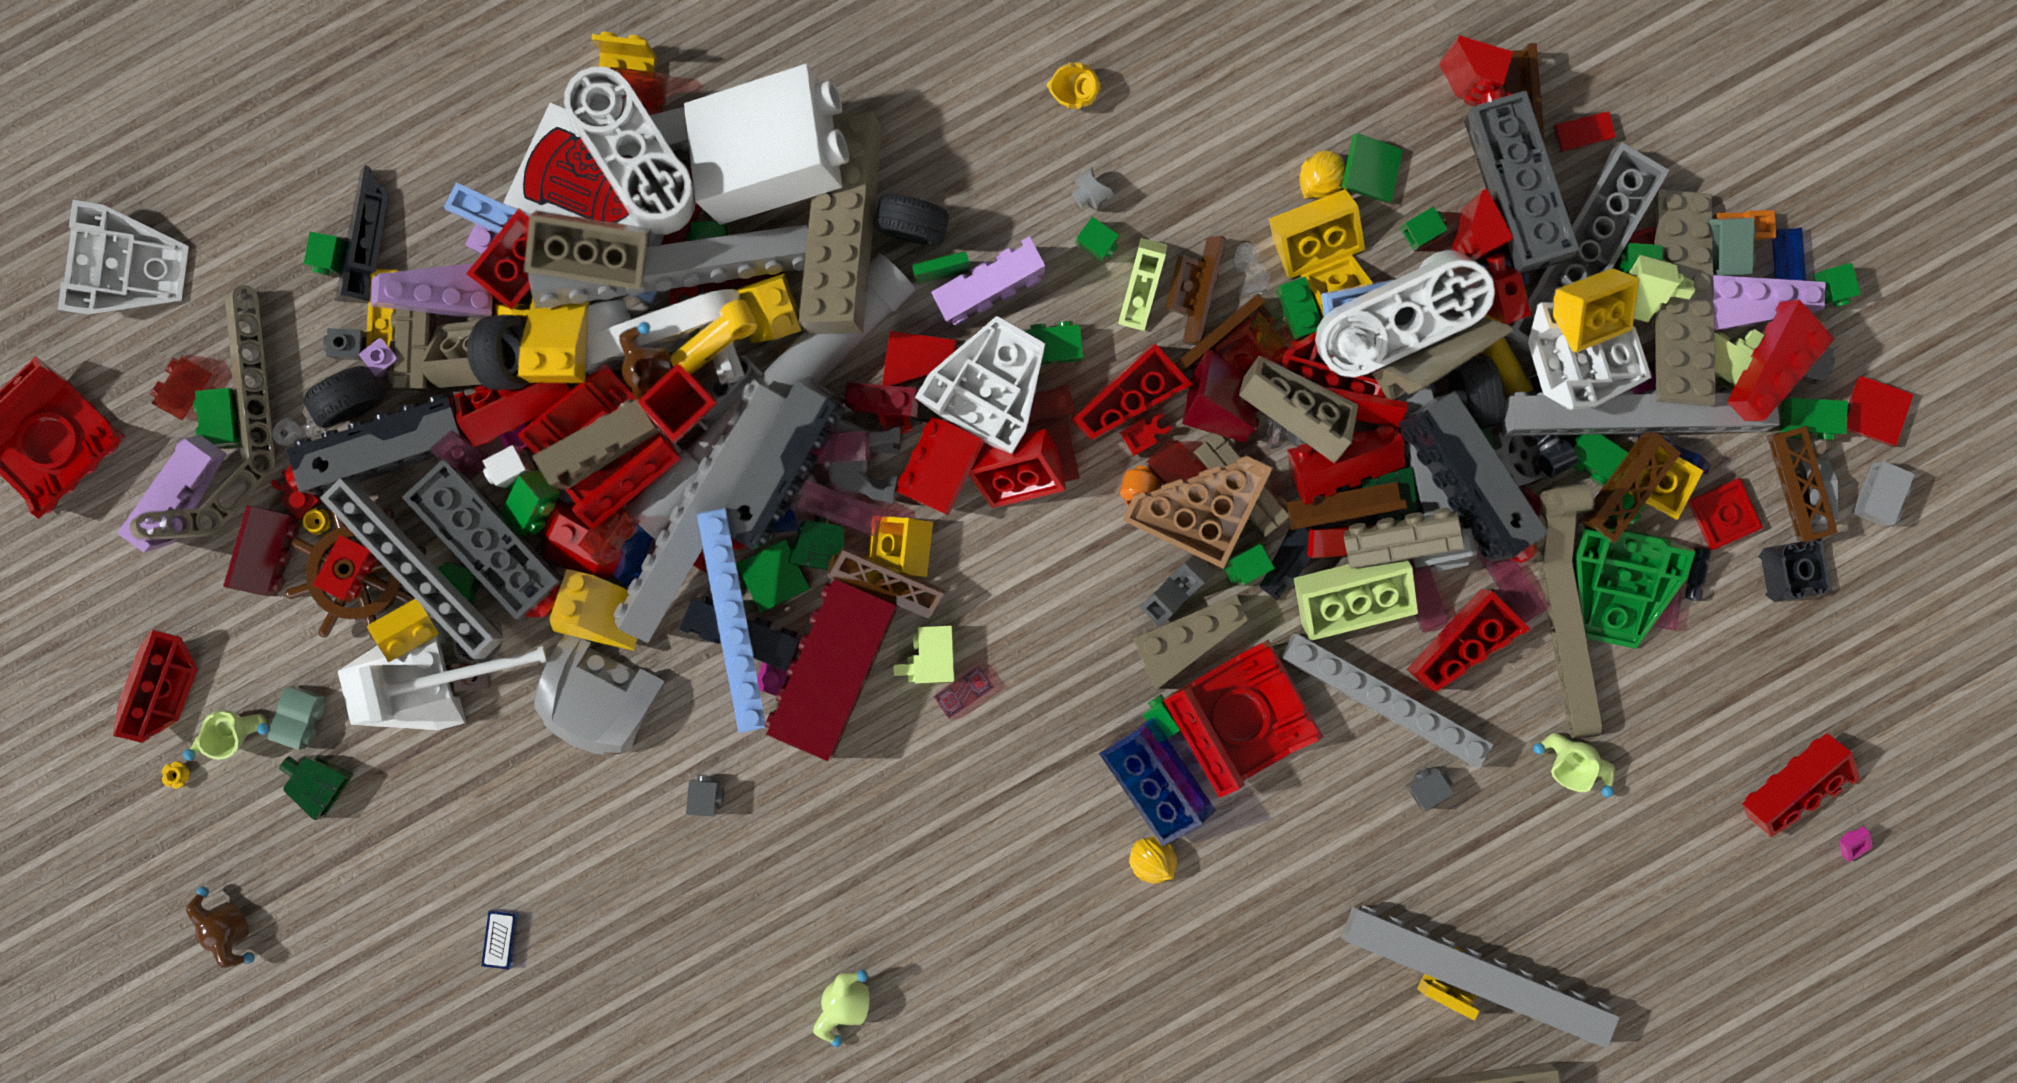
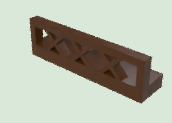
M1529 43L1523 50L1513 51L1503 88L1504 91L1511 94L1527 92L1545 146L1537 43Z
M1259 294L1255 295L1175 363L1176 367L1188 380L1190 379L1184 371L1191 365L1198 366L1199 362L1196 361L1205 354L1206 350L1212 348L1224 349L1223 359L1230 362L1277 322L1263 306L1265 303L1263 298ZM1258 310L1268 322L1262 328L1249 327L1250 316ZM1246 320L1245 327H1239ZM1233 330L1245 331L1244 343L1240 346L1228 345L1229 333ZM1249 332H1256L1250 338H1248ZM1225 338L1224 345L1218 344L1222 339ZM1228 349H1233L1234 351L1227 356Z
M1807 426L1767 435L1797 541L1808 542L1837 534L1838 531ZM1801 434L1804 445L1798 454L1788 448L1787 437ZM1805 451H1806V454H1807L1808 459L1805 458V457H1803V454L1805 453ZM1791 455L1796 457L1794 462L1792 461ZM1800 460L1810 464L1811 473L1807 480L1796 475L1795 468ZM1813 478H1814V481H1815L1816 486L1813 485V484H1811V481H1812ZM1799 482H1801V483L1804 484L1801 489H1800ZM1808 486L1817 490L1819 494V499L1814 507L1806 504L1803 499ZM1821 505L1824 512L1818 510ZM1806 508L1812 510L1809 516ZM1816 513L1826 518L1829 529L1813 533L1811 521Z
M1643 432L1594 498L1592 509L1586 510L1578 521L1585 527L1596 529L1609 541L1616 543L1681 453L1658 433ZM1661 446L1670 455L1663 464H1656L1655 453ZM1642 470H1650V482L1647 486L1639 487V474ZM1633 492V505L1631 508L1623 509V496L1625 493ZM1617 514L1618 525L1611 532L1603 526V523L1609 515Z
M1397 482L1340 492L1328 497H1314V502L1305 505L1303 500L1286 503L1291 530L1407 508L1406 501L1400 500Z
M843 546L839 555L834 553L829 563V577L927 619H930L944 596V589Z

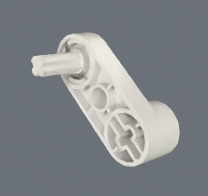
M591 67L577 73L570 80L565 90V108L573 127L624 207L640 227L651 229L653 234H669L680 230L690 221L695 210V194L687 169L675 157L629 83L618 72L607 67ZM628 143H635L641 147L640 153L632 159L621 157L619 155L620 149ZM652 177L661 193L666 195L672 210L666 211L655 193L652 194L650 185L646 180L647 178ZM671 177L674 178L679 193L685 190L680 203H678V196ZM638 186L648 212L644 210L640 197L638 195L634 197Z
M1446 250L1434 253L1423 261L1419 269L1338 306L1325 315L1316 333L1315 341L1318 353L1331 370L1342 376L1357 377L1368 374L1465 329L1483 318L1493 301L1494 287L1492 278L1485 268L1461 252ZM1457 266H1462V267H1460V268H1458V269H1456V270H1453V269H1452V268L1457 267ZM1451 285L1454 286V289L1456 291L1452 295H1450V293L1453 292ZM1403 307H1413L1414 313L1411 321L1406 325H1395L1394 317L1397 311Z
M727 289L706 293L632 320L624 301H606L589 305L585 377H589L605 363L613 371L621 370L626 357L619 342V335L627 329L639 326L641 322H647L651 326L648 334H640L637 337V341L643 347L664 348L668 353L681 348L717 319L724 305L740 299L738 291ZM731 343L712 358L721 385L737 382L744 377L734 343Z

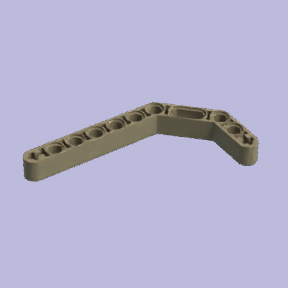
M238 286L227 295L225 301L241 462L199 509L151 511L142 513L132 519L129 529L131 534L139 540L202 537L217 532L275 466L259 300L257 292L250 286ZM241 300H246L247 303L243 305ZM239 321L249 325L250 333L241 331ZM243 348L251 351L253 355L252 361L242 356ZM245 376H250L255 380V388H250L246 385ZM248 403H253L258 407L257 416L252 415L248 411ZM251 430L259 432L261 435L260 443H256L251 439ZM254 457L260 458L263 461V470H258L254 467ZM236 477L243 479L246 484L244 492L229 508L222 507L219 502L220 495ZM202 515L208 516L211 519V529H205L201 525L200 518ZM172 517H177L182 521L183 527L181 531H176L171 527L170 520ZM145 521L146 524H157L160 522V527H154L147 531L146 528H141L140 524Z
M1587 483L1556 488L1541 493L1539 519L1548 533L1537 542V564L1567 727L1572 738L1596 735L1602 732L1601 717L1572 565L1576 513L1590 510L1593 507L1592 492Z

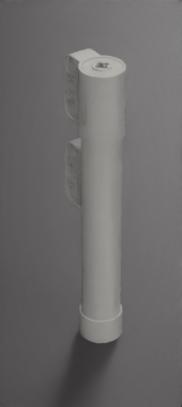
M878 253L870 261L863 333L809 334L805 330L763 373L749 359L744 356H738L741 368L748 367L743 378L731 384L721 385L716 374L705 385V388L717 400V404L698 421L705 431L687 449H682L677 443L671 441L680 460L623 506L630 516L655 540H657L662 530H667L671 523L670 516L676 506L680 507L684 501V491L691 481L694 482L696 480L701 461L705 457L708 458L712 452V443L718 433H723L727 426V416L733 408L736 409L742 400L740 399L741 392L747 384H751L753 379L787 398L795 382L799 379L809 377L820 383L890 312L894 313L916 291V288L906 276L884 255ZM728 386L727 393L719 396L721 389Z

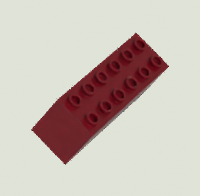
M833 579L832 583L827 582L821 593V598L824 599L821 608H815L809 623L813 624L810 634L803 635L798 647L799 650H802L800 657L796 660L793 659L787 675L791 676L787 685L781 686L775 700L780 703L776 710L769 713L764 727L768 728L767 736L827 762L834 757L899 607L836 579Z

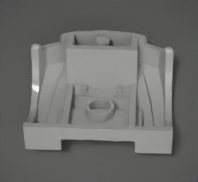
M564 634L548 659L538 681L534 697L535 710L542 718L544 725L552 733L572 746L601 755L605 752L621 753L623 751H630L642 721L652 704L663 691L664 680L642 669L636 672L591 649L590 642Z

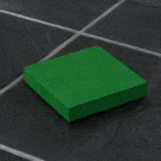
M1359 133L1353 134L1341 188L1384 203H1391L1403 149Z
M965 251L913 264L914 266H912L917 285L970 272L969 259Z
M786 539L736 564L760 613L811 589L800 566L788 564L791 548Z

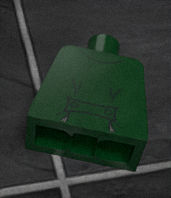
M1412 467L1388 473L1375 479L1361 481V484L1357 485L1358 489L1394 482L1398 484L1400 500L1406 501L1407 508L1371 515L1375 523L1385 518H1393L1394 521L1405 520V515L1417 512Z
M817 506L814 521H801L788 564L829 571L831 558L834 553L839 555L844 546V527L831 524L832 508Z
M314 755L305 757L301 763L288 756L279 767L280 771L290 777L283 787V791L314 821L325 818L354 775L352 772Z

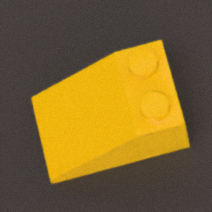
M532 299L520 345L518 376L530 383H585L589 301L581 304L571 303L558 305L553 308L535 309Z
M567 569L549 618L553 632L635 651L638 638L619 630L614 621L615 610L620 603H624L629 595L628 590L594 575Z

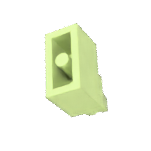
M1640 255L1628 273L1640 278L1634 319L1649 322L1654 312L1657 313L1662 303L1666 304L1670 297L1690 299L1695 292L1694 281L1678 273L1677 265Z
M1753 329V331L1748 332L1744 340L1739 338L1735 343H1731L1727 335L1715 331V381L1727 389H1734L1743 370H1747L1752 361L1751 355L1755 347L1759 346L1764 334Z
M952 626L918 627V633H913L914 650H919V655L908 657V664H894V676L908 675L909 682L915 683L954 682Z

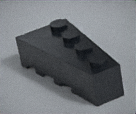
M705 596L704 600L691 598L679 630L685 633L694 632L699 634L701 639L720 644L721 638L713 598ZM756 617L755 621L746 618L753 659L788 671L793 659L796 657L801 639L796 638L798 633L782 627L781 631L771 628L772 622L760 617Z

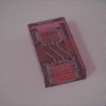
M978 665L933 697L948 719H950L992 690L994 686Z

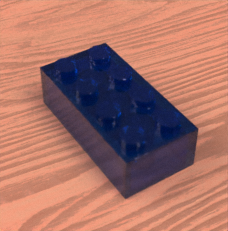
M1153 717L1116 739L1099 753L1162 847L1202 825L1216 811Z

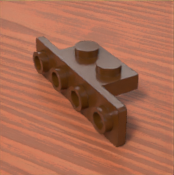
M1223 236L1207 238L1202 261L1185 255H1180L1177 258L1165 309L1188 316L1182 341L1185 344H1198L1205 335L1206 318L1212 307V293L1219 277L1218 268L1220 260L1225 253L1224 244L1226 238Z

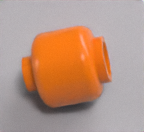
M1139 465L1136 466V469L1127 470L1124 473L1120 487V496L1124 499V503L1129 506L1134 495L1144 491L1146 494L1156 491L1159 484L1158 478L1146 466Z

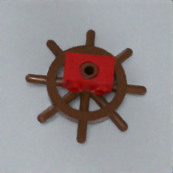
M390 508L385 509L383 512L392 520L394 516L393 510ZM332 510L336 529L323 536L315 546L297 537L291 540L293 548L309 555L306 566L307 583L289 588L285 592L288 599L311 594L315 602L328 612L318 630V634L322 638L329 636L338 617L349 620L365 619L367 626L376 621V616L387 610L396 600L407 604L416 599L412 594L402 590L403 585L392 573L390 574L389 583L372 575V573L387 568L375 558V555L365 545L363 546L352 540V538H357V536ZM417 547L424 555H426L427 551L424 547ZM366 584L383 592L373 603H371ZM327 593L335 596V601H333ZM358 597L361 607H344L347 602H351L353 598L356 599ZM369 632V636H370L371 640H372V641H375L374 638L372 637L371 633Z

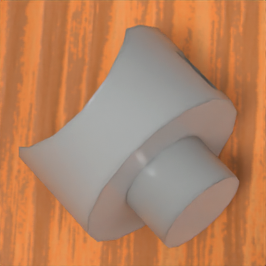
M1093 167L1075 179L1078 189L1072 192V196L1081 208L1090 204L1094 209H1098L1114 197L1111 188L1100 184L1094 179Z

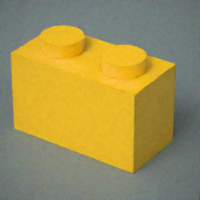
M417 599L367 625L369 632L388 663L439 635L428 614Z

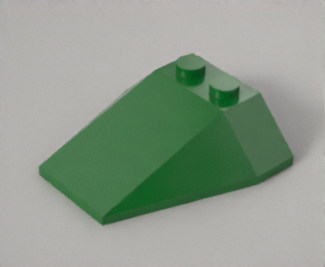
M1603 525L1611 532H1613L1616 528L1613 526ZM1583 528L1576 552L1578 597L1586 639L1636 649L1687 579L1695 551L1661 536L1625 529L1616 543H1613L1596 529Z

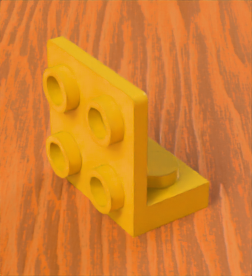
M606 31L601 32L600 35L592 34V41L600 51L598 67H607L618 72L630 86L653 88L657 55L644 37L628 35V38L617 37L615 33Z
M1427 974L1423 975L1417 987L1422 994L1475 1021L1479 1010L1473 1006L1477 995Z

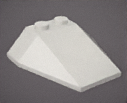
M78 200L72 201L69 223L71 235L64 282H61L58 310L90 315L182 301L189 246L105 205Z
M1554 302L1540 303L1537 306L1528 345L1545 396L1570 410L1592 409L1652 378L1635 326H1633L1632 331L1576 353L1571 350L1553 317Z
M996 316L929 373L915 398L943 419L982 438L986 444L1012 454L1027 429L1045 343Z
M434 617L430 619L439 635L388 663L377 645L338 671L351 725L441 730L466 723L460 696L453 697L450 682L390 696L394 719L370 723L358 671L359 667L382 665L387 685L447 671L440 644L446 643L442 626Z

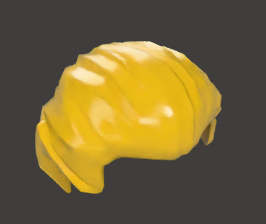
M1069 62L1057 69L1052 79L1047 83V87L1059 104L1067 107V109H1080L1083 106L1091 105L1095 101L1101 90V82L1090 65L1080 62Z
M1319 150L1312 157H1308L1301 165L1299 181L1305 199H1321L1339 192L1346 168L1345 161L1338 152Z
M1159 836L1141 838L1133 844L1129 864L1134 874L1141 881L1157 884L1174 878L1177 868V856L1174 847Z

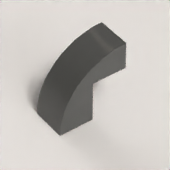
M1193 554L1146 599L1140 608L1159 627L1177 611L1189 596L1212 576L1214 571L1202 558Z

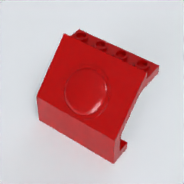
M35 356L0 389V475L24 498L29 512L40 519L45 513L52 512L57 506L58 501L65 494L73 492L78 486V482L86 474L93 473L97 469L99 462L106 455L114 453L125 436L68 380Z
M605 363L586 378L585 383H580L519 432L518 435L537 454L593 424L601 416L615 412L627 400L634 399L635 401L636 399L632 390L621 376H618ZM661 430L658 434L566 490L576 503L572 507L574 513L593 530L677 463L680 457L668 436Z
M1269 640L1248 648L1184 685L1164 699L1219 798L1241 789L1245 785L1244 781L1292 752L1313 744L1324 737Z

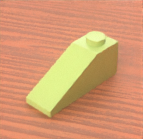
M1144 238L1140 239L1118 324L1145 331L1166 256L1167 244Z

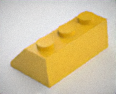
M1346 189L1269 218L1272 238L1289 279L1365 250L1359 208Z
M1612 268L1556 289L1553 317L1572 351L1577 353L1632 331L1640 278Z

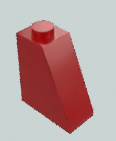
M890 331L882 385L903 386L926 379L930 372L959 349L956 347V340Z

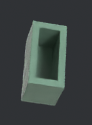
M1754 218L1709 219L1710 231L1713 237V275L1753 274V266L1755 264L1753 242L1756 235Z

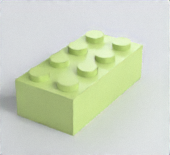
M1407 559L1353 569L1350 568V564L1294 578L1301 624L1310 641L1418 614L1413 571Z

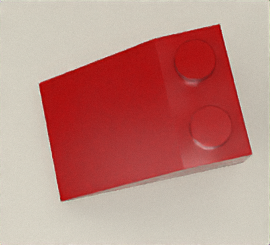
M518 208L466 273L511 310L530 289L528 272H524L530 216L520 208Z

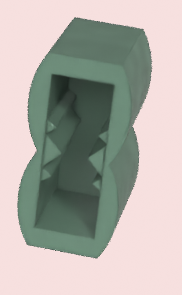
M294 685L286 686L280 697L277 713L271 723L267 739L297 750L305 749L307 745L310 746L316 736V730H314L315 721L322 717L325 710V704H323L324 696Z

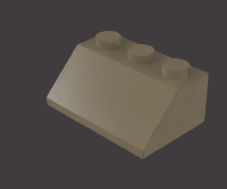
M478 321L437 326L417 365L435 388L481 384L474 376L467 356L468 338L472 328ZM501 341V355L505 364V350Z

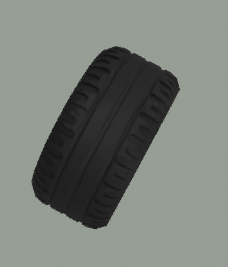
M884 194L878 200L873 225L877 231L897 239L922 245L938 246L945 238L949 214L946 209L921 199L899 194Z
M511 314L487 316L476 322L470 332L467 343L468 362L476 379L488 389H518L529 383L518 376L520 345L526 322L518 316ZM501 341L505 350V364L501 355Z
M1476 355L1452 369L1449 373L1450 392H1456L1479 429L1498 425L1504 414V391L1495 362L1487 355Z
M355 366L333 374L315 384L305 393L303 402L314 423L319 427L328 428L349 421L374 407L381 401L383 390L368 367Z

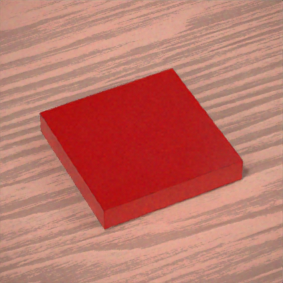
M1863 376L1857 377L1847 407V431L1891 447L1897 446L1914 394Z
M1736 478L1687 501L1710 550H1715L1763 528L1741 478Z

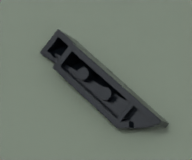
M364 165L359 175L335 301L368 302L369 274L374 275L376 272L389 194L383 186L379 185L371 173V168L367 165Z
M1344 485L1336 489V493L1346 492L1350 486ZM1338 522L1296 530L1289 528L1272 561L1274 569L1266 573L1260 588L1275 600H1278L1286 588L1293 584L1294 578L1299 576L1312 558L1307 556L1310 528L1335 527Z

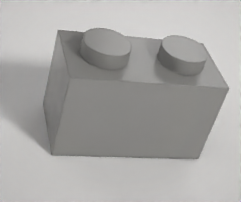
M1885 461L1872 463L1852 514L1880 526L1895 525L1903 514L1902 505L1904 500L1913 489L1914 484L1912 480L1915 474Z

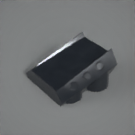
M1820 538L1808 542H1795L1766 547L1758 556L1762 561L1767 593L1765 595L1773 602L1801 599L1832 591L1823 540Z

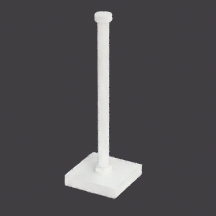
M539 646L538 650L391 685L386 683L382 665H367L359 667L358 671L370 723H378L394 719L390 696L541 661V663H544L548 660L545 647Z

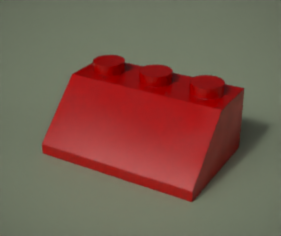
M1459 35L1440 59L1439 66L1456 97L1464 100V103L1469 106H1475L1484 92L1494 91V88H1500L1504 84L1513 51Z
M1487 188L1482 190L1462 209L1451 244L1452 251L1461 252L1475 262H1479L1494 254L1513 239Z
M931 417L923 429V434L917 447L911 453V459L904 473L900 476L895 491L921 505L949 516L985 440L946 421Z
M1046 429L1024 434L1012 454L988 444L983 445L969 473L970 478L991 508L1062 492L1066 489L1058 448Z

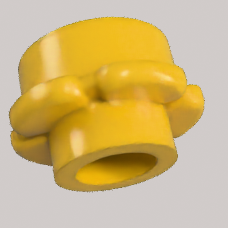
M310 509L303 517L304 528L312 535H321L322 532L328 531L331 525L328 512L324 509ZM316 519H319V524L315 523Z
M174 761L172 764H166L162 769V781L167 787L172 786L174 789L183 787L189 780L190 771L182 762ZM174 772L177 773L176 778L173 777Z

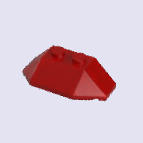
M1317 331L1284 352L1280 364L1281 367L1323 388L1331 387L1382 398L1385 396L1372 374L1377 370L1357 377L1342 376L1331 370L1318 353L1315 341Z
M556 500L555 508L550 512L545 521V527L539 532L546 558L565 569L594 575L603 580L632 571L644 546L603 523L592 530L574 513L571 505Z
M151 629L137 651L119 699L113 736L143 743L179 721L198 670L180 636Z

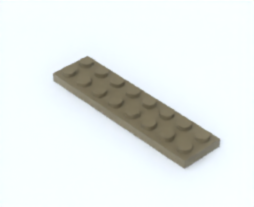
M1659 189L1654 196V245H1662V261L1677 265L1678 273L1693 280L1695 292L1690 299L1670 297L1666 304L1662 303L1660 310L1655 313L1656 402L1712 406L1716 403L1713 237L1709 226V219H1712V194Z

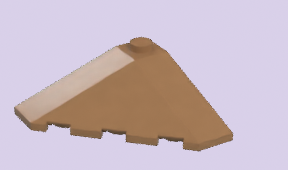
M1244 456L1237 459L1236 463L1222 468L1219 465L1199 472V476L1184 481L1181 478L1161 485L1162 488L1147 494L1145 491L1134 495L1122 521L1224 569L1273 468L1249 456Z

